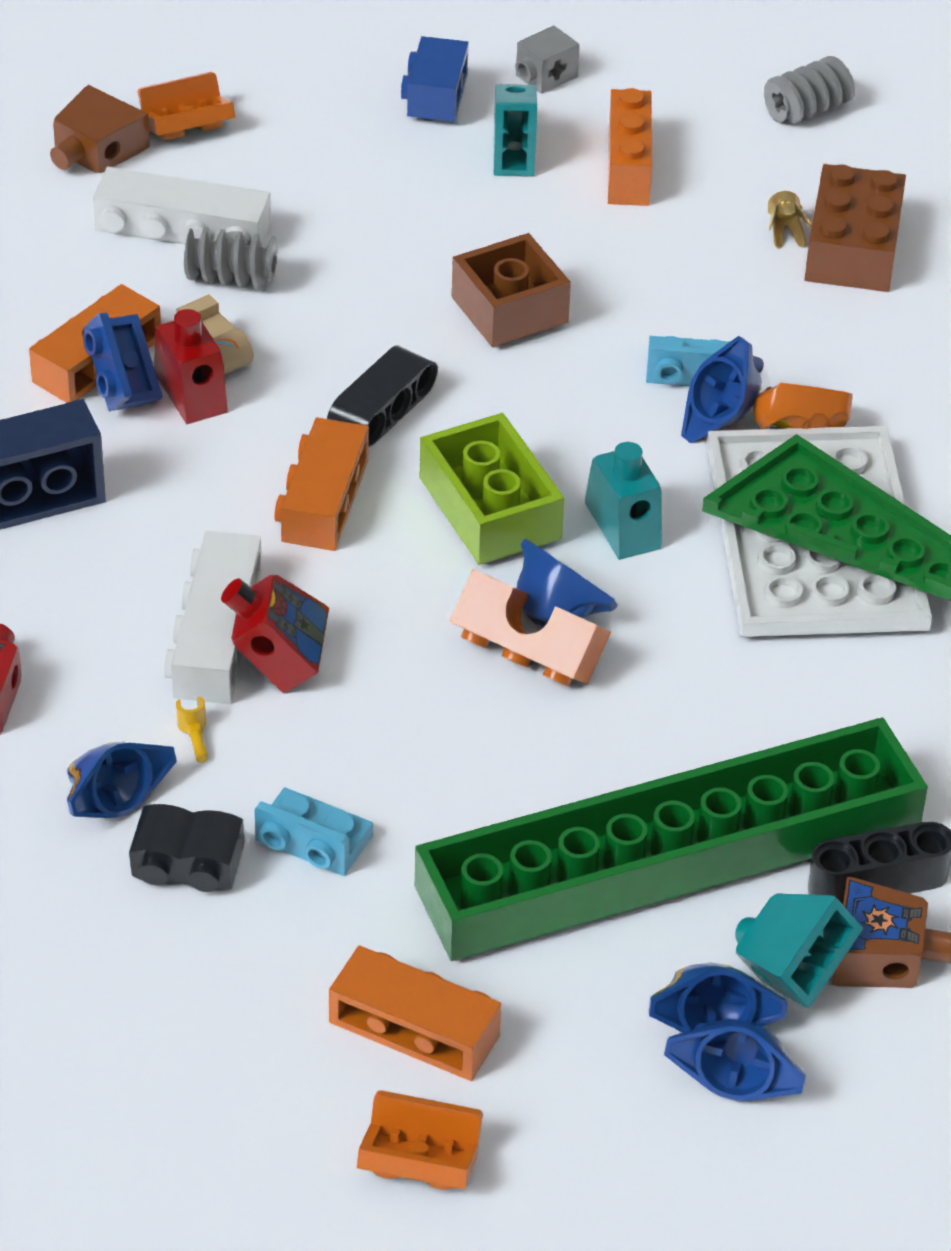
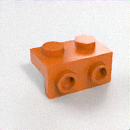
M211 71L140 87L137 90L140 109L148 113L149 131L157 136L161 135V139L182 137L185 135L186 129L198 126L200 130L217 129L224 126V120L236 118L233 102L220 96L217 75Z
M378 1090L373 1098L371 1122L358 1150L356 1168L372 1171L375 1175L386 1179L403 1177L426 1182L429 1186L436 1189L448 1190L458 1188L465 1190L478 1156L483 1112L475 1108Z

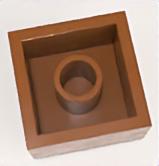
M530 233L452 257L451 297L491 347L569 323L571 282Z

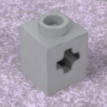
M555 25L517 42L516 75L527 84L536 86V90L541 94L578 77L580 44Z

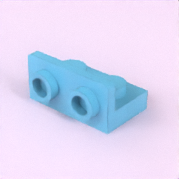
M649 335L646 383L690 386L691 380L699 366L730 341Z
M286 787L282 789L272 804L260 801L254 809L256 841L265 844L272 850L283 851L308 861L317 868L328 869L342 876L347 874L373 836L372 821Z

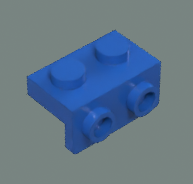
M107 312L97 314L83 328V342L86 352L93 358L97 372V390L100 396L105 398L108 411L157 403L163 398L138 314L109 318Z

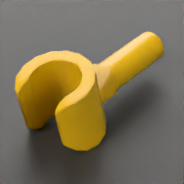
M197 696V707L185 709L181 706L179 699L176 701L177 727L180 731L188 733L191 738L196 761L198 763L206 762L208 755L203 739V730L206 727L205 700Z

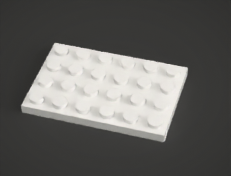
M887 426L708 431L707 448L715 489L795 434H798L906 505ZM720 518L741 637L930 631L932 615L926 592Z

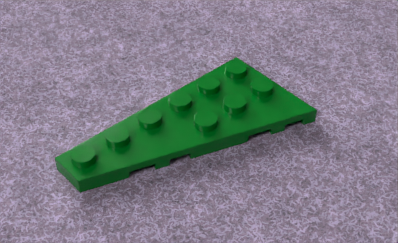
M795 434L703 498L702 512L951 601V535L798 434Z

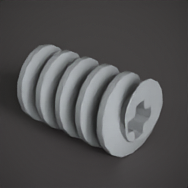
M829 55L806 66H800L793 71H787L780 76H774L768 79L764 85L766 107L773 120L779 123L787 119L795 124L801 121L803 117L810 118L816 112L822 113L827 111L828 107L835 108L841 102H850L855 96V84L849 69L839 58Z
M208 227L203 228L199 239L194 238L193 229L190 228L186 239L183 261L186 278L195 281L201 273L205 282L212 283L218 274L220 283L229 285L235 276V281L240 287H246L252 278L254 288L262 290L268 281L271 284L275 274L278 252L276 236H271L267 246L262 247L259 234H254L250 244L245 245L243 233L239 231L233 242L228 243L226 230L224 229L220 230L216 241L211 240Z

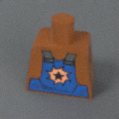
M847 877L843 906L864 929L834 971L832 985L912 988L917 985L922 959L951 964V932L926 928L928 902L923 897L857 878Z

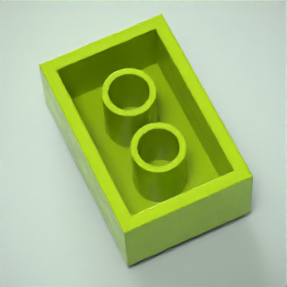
M503 412L420 437L419 478L478 565L522 552L521 543L524 538L536 546L562 539L565 498Z

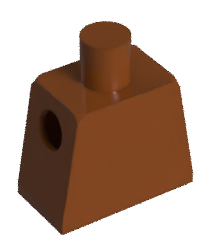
M88 84L55 116L53 121L55 147L50 150V157L52 162L61 170H66L77 163L95 173H103L107 166L114 167L150 147L148 113Z

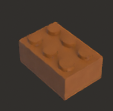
M823 163L809 239L804 281L889 292L907 174L893 173L888 170L877 171L854 168L844 164L831 165Z

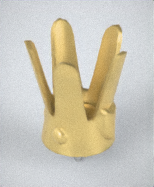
M791 191L775 193L767 204V211L771 214L769 230H771L773 225L775 247L780 249L783 245L784 226H788L798 246H805L806 238L800 217L809 227H812V223L803 213L799 197Z

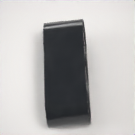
M395 345L334 400L329 409L327 419L369 426V447H371L431 391L437 378L438 365L402 346Z
M920 822L820 842L812 853L807 886L808 894L835 896L843 904L847 877L857 878L909 894L941 887L947 882L950 873L951 830L941 823Z

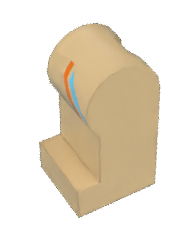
M210 294L176 308V313L183 309H192L200 313L201 321L220 348L224 376L253 362L254 353L248 337L239 328H234L219 312V303Z

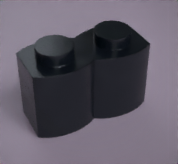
M168 804L143 806L129 850L131 875L151 885L182 882L203 892L232 889L245 844L243 819L222 811L203 810L191 812L187 809Z

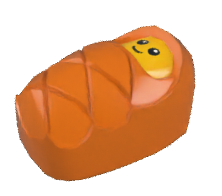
M780 382L774 387H767L754 399V419L760 429H766L767 427L777 429L845 427L850 419L853 394L833 389Z

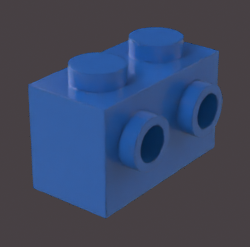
M421 36L417 52L410 51L408 75H403L401 83V99L407 100L408 117H417L429 121L443 120L455 122L468 76L469 41Z

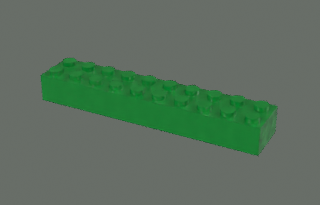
M884 717L416 845L414 887L450 961H455L812 858L814 848L820 842L829 839L922 822L928 786Z

